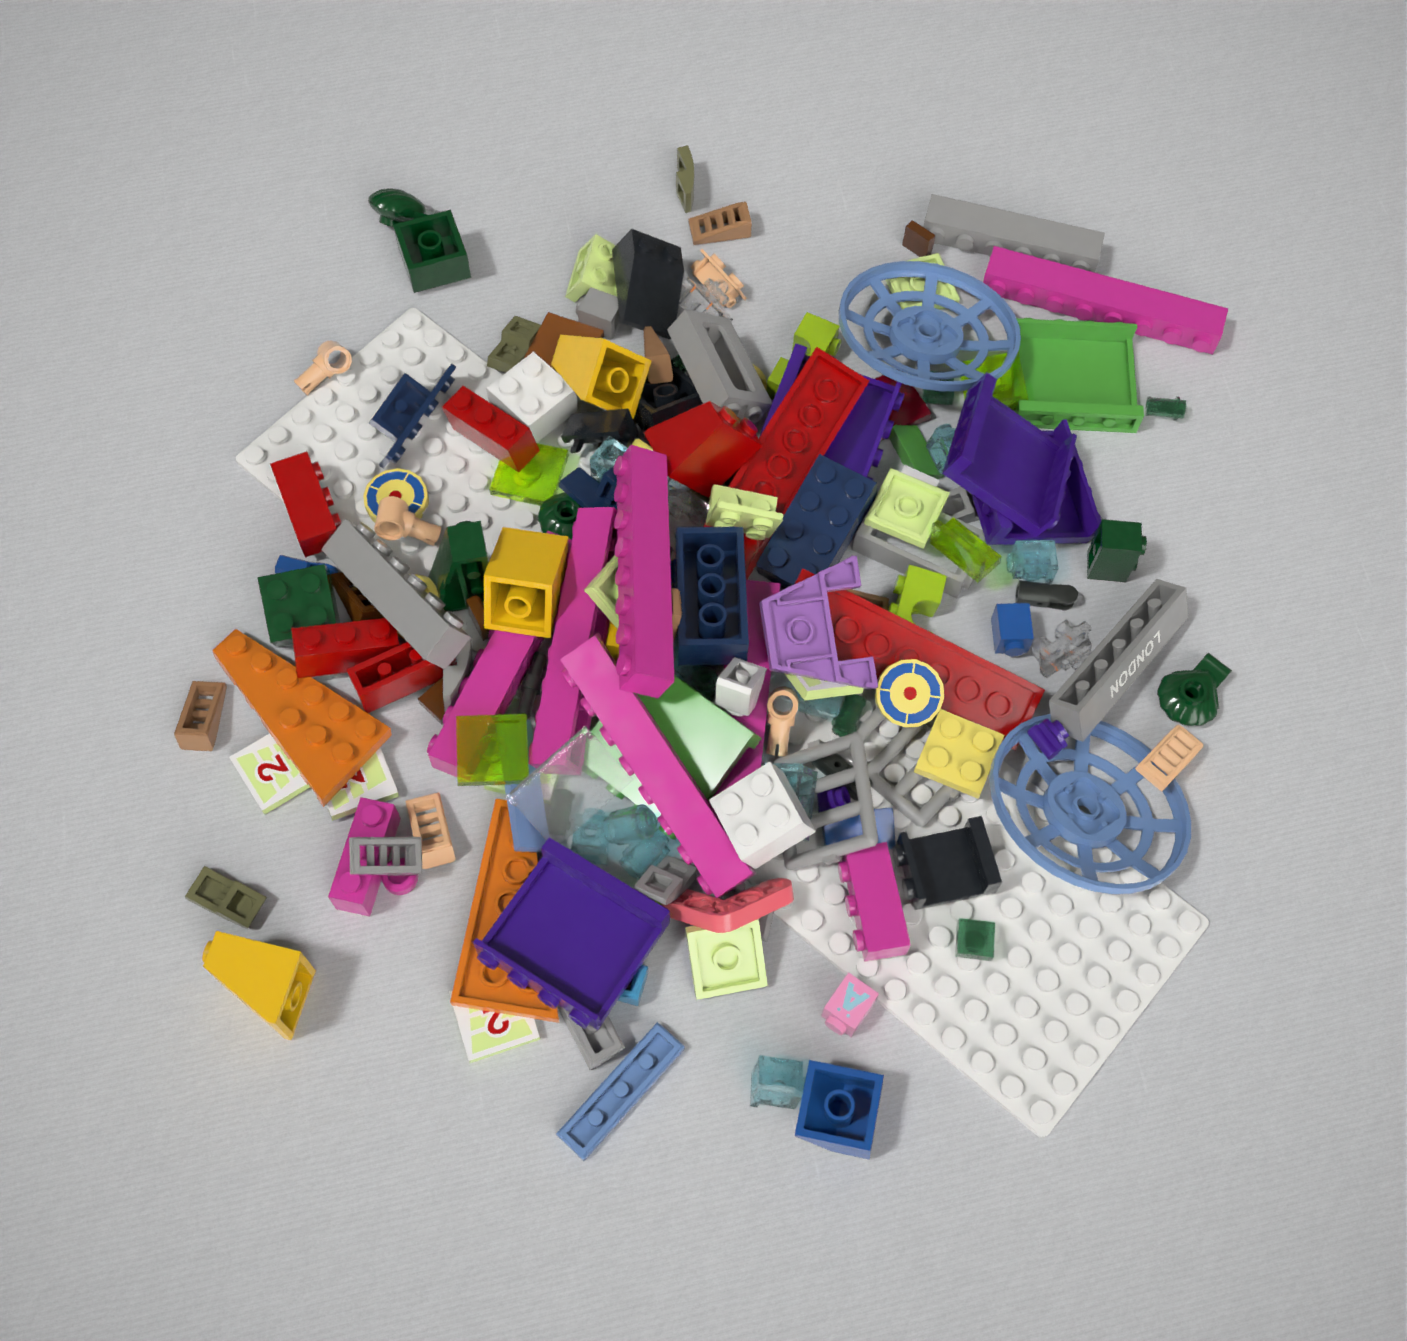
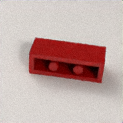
M462 386L442 406L453 430L518 473L540 451L529 427L465 386Z
M306 451L270 463L305 558L323 552L321 549L341 525V520L338 513H330L329 507L333 506L334 502L328 487L321 489L319 481L324 480V476L318 461L311 463Z
M386 618L291 628L298 678L347 673L346 669L399 646L397 630Z
M408 642L346 669L367 713L434 684L443 677V668L424 660ZM455 658L449 666L457 665Z

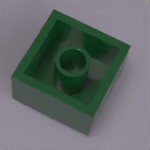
M451 209L393 224L398 249L414 293L471 278L468 256Z
M325 564L257 577L270 643L274 646L280 647L293 644L291 628L340 623L330 570Z

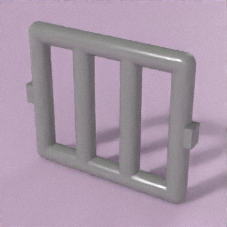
M877 707L872 713L868 710L859 719L860 725L852 733L858 732L865 739L885 719L879 708ZM937 716L919 727H904L867 765L869 778L873 782L871 787L919 827L924 826L948 800L953 802L961 792L943 785L919 810L904 797L923 777L914 773L916 764L894 787L880 777L878 773L925 725L932 729ZM851 749L837 753L853 766Z
M854 732L828 742L816 740L807 743V749L773 761L772 764L782 770L787 777L788 769L851 749L852 768L792 788L798 799H802L855 782L858 801L808 817L816 829L860 815L863 831L862 835L797 854L795 844L783 852L786 869L796 870L819 862L830 865L840 862V856L873 847L878 843L862 734Z

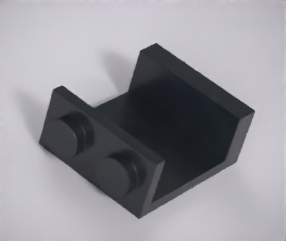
M982 816L968 818L964 828L909 839L907 831L901 832L896 846H893V857L896 866H902L905 879H902L903 892L906 900H912L914 910L993 894L997 892L1002 884Z

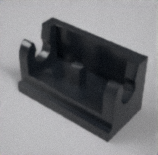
M626 408L571 414L561 438L564 443H570L574 439L570 452L578 453L584 443L624 440L621 448H628L632 445L635 437H638L639 432L629 409Z

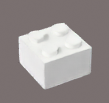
M534 352L486 388L489 402L529 427L536 443L567 420L571 414L578 411L576 393L554 369Z
M768 762L709 799L740 860L755 869L816 832L786 775L771 762Z

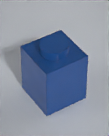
M996 604L991 617L995 654H1005L1013 657L1028 653L1034 640L1030 604Z

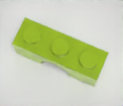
M806 312L794 333L792 351L795 344L807 347L806 355L811 356L817 346L835 357L842 341L838 338L840 325ZM780 357L767 380L766 392L772 400L775 398L789 360Z
M909 564L904 575L898 574L893 593L898 595L896 603L891 602L888 611L913 624L915 623L911 615L921 614L933 617L941 603L947 576Z

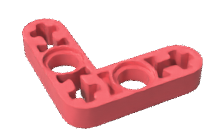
M775 878L764 881L725 900L687 889L675 901L667 905L661 903V906L670 910V918L711 932L725 933L736 930L793 902L794 896L791 880Z

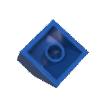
M809 1060L795 1137L831 1152L870 1160L884 1075Z

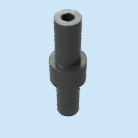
M541 652L534 653L529 673L524 675L520 689L523 694L517 711V715L522 718H530L535 698L541 693L543 681L541 676L547 656Z

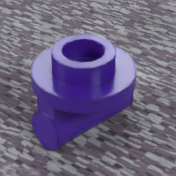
M1046 718L1040 724L1034 725L1027 731L1029 737L1048 760L1053 759L1062 749L1068 746L1065 739L1069 737V734L1058 720L1051 722Z
M840 786L817 794L818 813L851 803L850 794L846 787Z

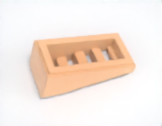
M1176 725L1138 764L1135 770L1156 788L1163 791L1203 748V743L1184 727ZM1151 762H1153L1162 771H1164L1167 774V776L1163 772H1161L1157 767H1155Z
M440 793L406 800L413 837H421L422 840L440 834L443 835L422 841V869L454 862L456 858ZM433 808L437 810L436 812L416 816V813ZM439 821V823L419 828V826Z

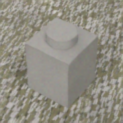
M590 287L585 298L581 297L576 306L579 322L604 330V337L612 340L621 325L617 297Z

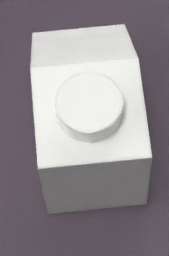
M734 657L717 679L715 705L723 707L727 713L734 716H749L756 706L767 668Z

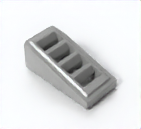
M421 837L349 838L350 875H417L422 873ZM360 846H366L367 866H360ZM374 846L379 847L380 866H374ZM387 847H392V866H387ZM400 847L405 849V866H400Z

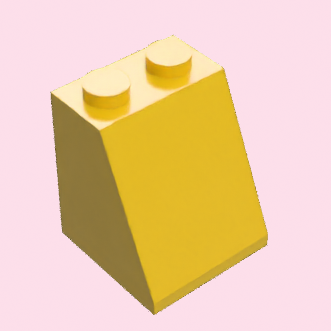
M560 335L551 365L581 400L604 410L628 408L634 419L652 360L604 338Z
M502 527L484 573V629L551 638L561 596L560 588L564 582L567 569L568 536Z
M216 931L213 940L208 941L202 955L203 967L284 1039L292 1041L316 972L314 967L301 951Z

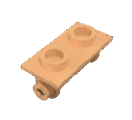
M701 249L700 251L705 258L701 261L697 260L692 264L693 276L706 289L713 282H716L709 292L723 307L731 308L736 303L735 298L739 295L745 301L747 298L740 290L744 287L742 282L733 273L728 276L723 271L726 266L716 254L709 256Z

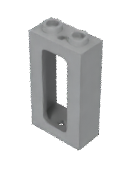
M685 309L667 331L703 404L711 401L721 408L723 406L729 407L740 419L746 417L753 424L759 421L771 407L772 401L730 319Z
M941 512L929 540L962 555L963 559L955 573L874 537L878 530L865 525V518L855 534L852 549L903 574L909 564L947 576L943 592L958 598L962 588L967 590L970 588L976 572L972 569L975 563L982 564L989 547L984 545L986 540L983 530Z

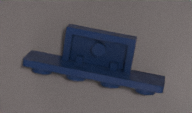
M450 364L431 391L406 373L400 378L369 422L370 425L394 441L392 447L379 463L380 467L384 469L390 461L396 464L406 451L401 445L406 438H409L411 441L415 438L423 426L418 422L423 414L429 417L439 404L434 398L439 391L445 394L455 381V378L451 376L456 369L455 365Z
M580 467L560 480L559 487L582 508L614 507L617 510V502L614 501L617 475H614L613 467L604 473L600 484ZM670 546V556H671L672 553H673V551H674V549Z

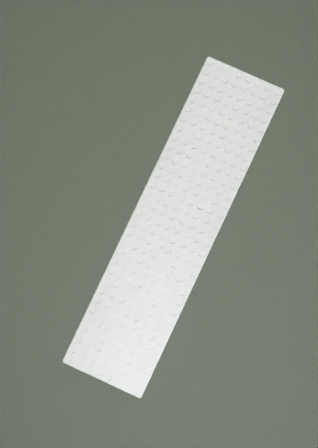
M416 308L408 309L355 354L347 371L340 374L335 373L330 379L327 378L236 456V461L241 468L284 503L270 463L307 451L311 463L318 461L323 473L324 480L319 481L321 489L328 487L334 505L329 507L330 513H338L341 523L344 519L355 525L362 522L374 532L375 522L372 521L364 506L363 495L367 484L374 476L385 470L399 468L410 470L417 474L425 483L429 498L428 507L423 512L421 520L441 526V533L435 545L432 546L409 536L406 538L401 537L398 540H385L376 534L373 538L375 540L379 539L393 550L390 555L399 558L410 567L407 572L408 574H420L426 577L429 576L446 527L456 525L462 521H481L490 560L502 527L542 533L540 523L537 521L540 506L551 496L564 492L559 487L560 480L580 467L592 478L601 481L604 473L610 468H614L615 461L610 457L598 456V448L592 443H584L580 452L571 453L570 450L574 444V439L570 443H564L561 438L567 425L564 422L537 443L540 451L519 473L453 430L442 406L462 386H465L489 402L486 388L500 378L502 374L496 369L488 367L483 359ZM450 364L455 365L456 369L451 374L455 381L445 394L439 391L434 398L439 404L429 417L423 414L418 422L423 426L412 441L406 438L401 445L406 449L396 464L390 461L384 469L380 467L379 463L392 447L394 441L370 425L369 422L400 378L406 373L431 391ZM668 503L670 546L674 549L670 556L671 562L673 559H676V527L699 526ZM755 569L748 578V580L771 582L758 574V571ZM468 609L454 611L452 613L464 622L461 628L471 636L472 662H474L477 652L481 648L485 649L489 639L482 640L469 615ZM555 627L553 628L551 638H544L538 652L544 653L547 656L541 676L542 679L546 676L548 650L552 645ZM676 633L673 643L674 674L715 704L716 683L719 675L724 671V665H678V635ZM771 671L769 696L774 689L786 686L792 688L799 699L794 726L790 727L788 755L807 749V743L816 740L828 742L851 734L860 725L859 719L868 710L872 713L878 707L875 702V689L865 688L863 693L804 701L784 673ZM521 685L514 696L519 701H521L523 694L520 689ZM542 689L540 695H537L534 701L532 712L535 715L540 707ZM780 695L773 701L775 708L781 712H786L793 706L792 700L785 695ZM768 710L761 767L768 762L773 763L775 759L783 757L778 756L779 744L776 745L775 756L766 754L770 724L767 723ZM597 715L591 719L589 734L599 721ZM885 718L864 739L867 765L904 727L893 724ZM925 725L878 775L894 787L918 762L931 728ZM1003 761L999 770V777L1016 785L1019 773ZM810 762L787 770L788 781L792 787L826 776ZM990 772L979 799L961 792L953 802L948 800L922 827L916 826L871 787L874 809L893 808L895 843L901 832L907 831L909 839L961 829L964 828L968 818L982 816L1002 879V884L996 893L914 910L912 900H906L903 892L902 879H905L902 866H896L893 849H889L911 943L906 955L864 962L862 951L857 952L854 946L853 930H856L857 927L854 916L849 917L846 910L845 896L849 895L847 882L841 883L838 862L830 865L819 862L796 870H788L784 865L782 852L760 867L753 868L756 874L744 882L746 884L745 890L770 879L785 878L791 880L794 900L790 904L774 911V915L842 973L847 975L849 972L878 992L879 995L876 1001L1040 1138L1046 1137L1053 1130L1209 925L1208 919L1162 883L1151 889L1132 894L1094 892L1072 885L1036 864L1018 847L999 819L991 798ZM923 776L904 797L920 810L943 784ZM1028 780L1026 790L1043 796L1044 792ZM1001 792L1005 807L1014 824L1025 837L1030 835L1031 833L1027 830L1020 817L1016 799ZM817 794L799 799L808 816L818 813ZM1026 804L1029 814L1039 830L1049 825L1043 809ZM822 827L816 828L815 833L796 844L797 854L824 846ZM1061 836L1050 841L1063 852L1078 858L1077 845L1070 843ZM1043 846L1037 848L1043 855L1059 866L1082 876L1080 868L1060 860ZM1106 846L1092 849L1093 861L1096 863H1109L1121 860ZM1132 867L1116 872H1096L1098 881L1113 884L1138 883L1149 879Z

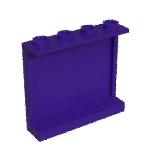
M795 344L760 435L810 358V356L806 355L807 347ZM862 375L870 381L824 456L873 480V478L868 477L871 466L877 468L884 450L878 447L882 438L888 440L894 425V421L889 420L892 410L899 411L905 394L899 392L902 385L901 382L897 381L896 386Z
M986 372L967 391L942 474L1034 537H1037L1046 529L1051 530L1054 528L1061 517L1059 510L1066 495L1064 489L1066 481L1071 474L1069 468L1071 460L1076 453L1074 447L1077 435L1073 433L1061 444L992 396L997 379Z
M1063 419L1053 431L1041 430L1060 444L1072 435L1067 419ZM1076 445L1074 447L1076 453L1071 460L1069 468L1071 474L1066 481L1064 489L1066 495L1059 510L1061 517L1054 528L1051 530L1046 529L1037 537H1034L972 494L987 545L1088 543L1094 537L1101 522V516L1095 505L1092 489L1088 484Z
M549 837L541 847L543 857L481 941L476 938L473 944L477 954H479L477 959L482 964L492 970H495L498 966L509 973L507 978L516 986L522 989L529 986L539 993L537 997L547 1006L555 1009L559 1005L570 1012L568 1017L580 1027L586 1029L590 1025L598 1030L669 925L670 910Z

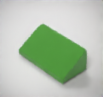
M894 425L892 427L889 439L903 465H907L936 479L944 476L918 426Z

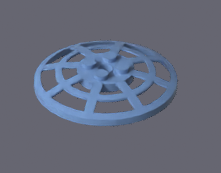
M899 261L872 267L860 273L848 284L843 292L838 310L842 335L849 347L861 360L888 378L926 390H969L984 375L976 369L983 364L988 351L1008 350L1002 366L990 373L996 379L1000 378L1012 366L1019 351L1021 341L1020 327L1016 316L1007 302L996 291L969 274L935 263ZM898 277L925 278L924 292L903 291L889 294L881 281ZM937 281L961 288L977 297L980 301L967 309L954 300L937 295ZM871 286L879 300L870 306L865 317L849 310V305L854 297L864 288ZM921 301L922 306H911L902 309L897 303ZM934 304L945 307L957 313L958 316L953 318L944 311L934 308ZM884 308H887L894 316L891 326L874 321L877 314ZM990 308L1003 324L1008 340L989 341L987 331L977 317ZM847 320L864 328L866 341L873 351L865 350L855 339L848 327ZM969 323L975 331L978 341L963 340L964 334L961 327ZM873 331L889 336L893 346L882 349L875 340ZM960 350L978 351L976 358L968 365L955 358ZM903 355L917 362V369L903 365L893 358ZM945 363L955 371L930 372V364ZM962 376H966V377L970 378L969 380H963V381H939V380H937V379H953V378H959V377H962Z
M1051 714L1027 720L1008 733L999 745L991 763L989 778L991 798L997 815L1007 833L1018 847L1036 864L1072 885L1108 894H1132L1151 889L1164 882L1179 867L1187 854L1191 840V817L1187 801L1176 779L1162 791L1172 811L1173 819H1153L1148 802L1136 785L1144 778L1135 770L1137 766L1125 774L1109 761L1089 753L1090 736H1094L1118 747L1140 763L1151 752L1142 742L1127 732L1109 723L1100 721L1083 742L1076 740L1075 749H1062L1057 756L1048 760L1043 753L1039 752L1027 731L1034 725L1040 724L1046 718L1052 722ZM1019 742L1029 761L1020 771L1016 785L1000 778L999 770L1004 757ZM1058 760L1074 761V771L1065 772L1057 776L1047 763ZM1151 762L1155 767H1157L1161 772H1163L1167 776V774L1164 771H1162L1158 766ZM1088 765L1105 772L1116 781L1109 785L1101 778L1089 774ZM1035 770L1038 771L1048 784V788L1043 796L1026 790L1028 779ZM1127 791L1134 801L1140 817L1126 816V809L1120 795ZM1001 792L1016 799L1020 817L1027 830L1031 833L1030 835L1025 837L1014 824L1005 807ZM1026 804L1043 809L1049 825L1039 830L1034 824ZM1078 806L1087 807L1091 814L1082 812ZM1124 828L1141 831L1139 844L1133 852L1116 839ZM1154 832H1175V842L1171 856L1160 871L1142 860L1151 846ZM1061 836L1070 843L1077 845L1078 858L1063 852L1050 841ZM1043 846L1060 860L1080 868L1082 876L1059 866L1043 855L1037 848ZM1106 846L1121 860L1109 863H1096L1093 861L1092 849ZM1132 867L1149 878L1138 883L1113 884L1098 881L1096 872H1116Z

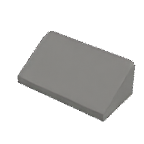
M558 1005V1009L589 1070L598 1067L625 1049L609 1016L606 1017L598 1030L590 1025L585 1029L574 1023L568 1017L570 1012Z

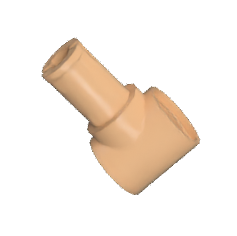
M325 341L319 346L317 356L312 360L314 363L294 382L308 396L326 377L330 379L335 373H344L349 369L352 362L350 352L336 341ZM339 350L340 359L336 363L330 364L328 361L331 352Z
M385 497L380 501L374 527L375 533L385 540H398L401 537L406 538L409 536L432 546L435 545L441 533V526L415 517V513L408 511V504L398 497Z
M781 686L770 693L767 702V723L770 724L766 754L775 756L776 745L779 744L778 756L788 755L790 727L794 726L795 715L799 705L798 696L792 688ZM780 695L788 696L792 700L793 706L786 712L778 711L773 704L774 699Z

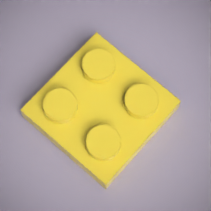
M940 709L915 766L914 773L979 799L989 775L992 760L999 745L1002 743L1004 734Z

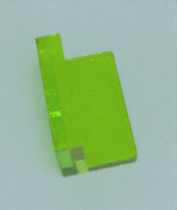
M954 517L946 524H943L940 520H936L932 524L930 544L977 583L1001 563L1002 556Z

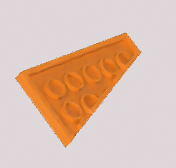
M234 629L212 650L219 665L233 684L242 692L246 702L261 718L265 728L287 758L299 770L301 777L315 792L317 799L323 807L392 736L390 727L314 678H298L295 666L237 629Z
M495 799L450 1003L451 1006L559 1023L557 1007L553 1009L544 1004L537 997L539 993L529 986L522 989L513 984L507 978L509 973L498 966L495 970H492L482 964L477 959L479 954H477L473 944L476 938L481 941L538 864L537 852L514 851L507 800Z

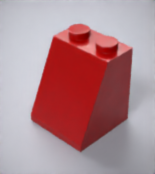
M711 401L648 428L644 432L653 451L667 455V476L708 498L711 496L714 484L721 486L763 446L756 435L758 429L748 418L740 419L729 407L723 406L721 408Z

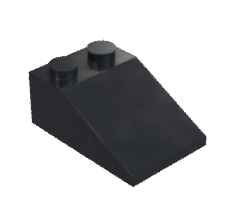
M631 229L612 249L620 323L643 331L645 327L651 326L656 335L671 340L667 329L677 319L684 276L681 247Z
M672 362L673 380L671 382L650 384L648 376L646 378L635 413L637 424L643 433L648 428L703 404L691 378Z

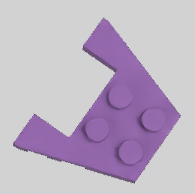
M851 556L759 602L770 671L865 689L878 688L873 657L838 661L827 592L856 589L862 586L857 556Z

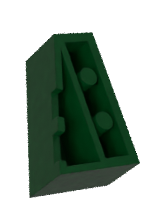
M462 521L456 525L446 527L428 577L436 585L439 598L446 604L443 607L446 612L468 609L466 599L475 595L481 599L484 605V573L489 563V557L481 521Z

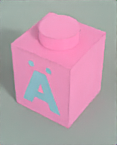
M848 972L823 1009L821 1016L826 1019L825 1025L839 1035L846 1033L852 1037L874 1005L879 993Z

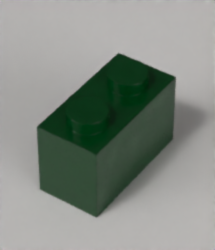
M1101 520L1087 550V579L1126 583L1130 573L1137 569L1138 558L1140 555H1144L1146 551L1147 538L1142 536V523Z

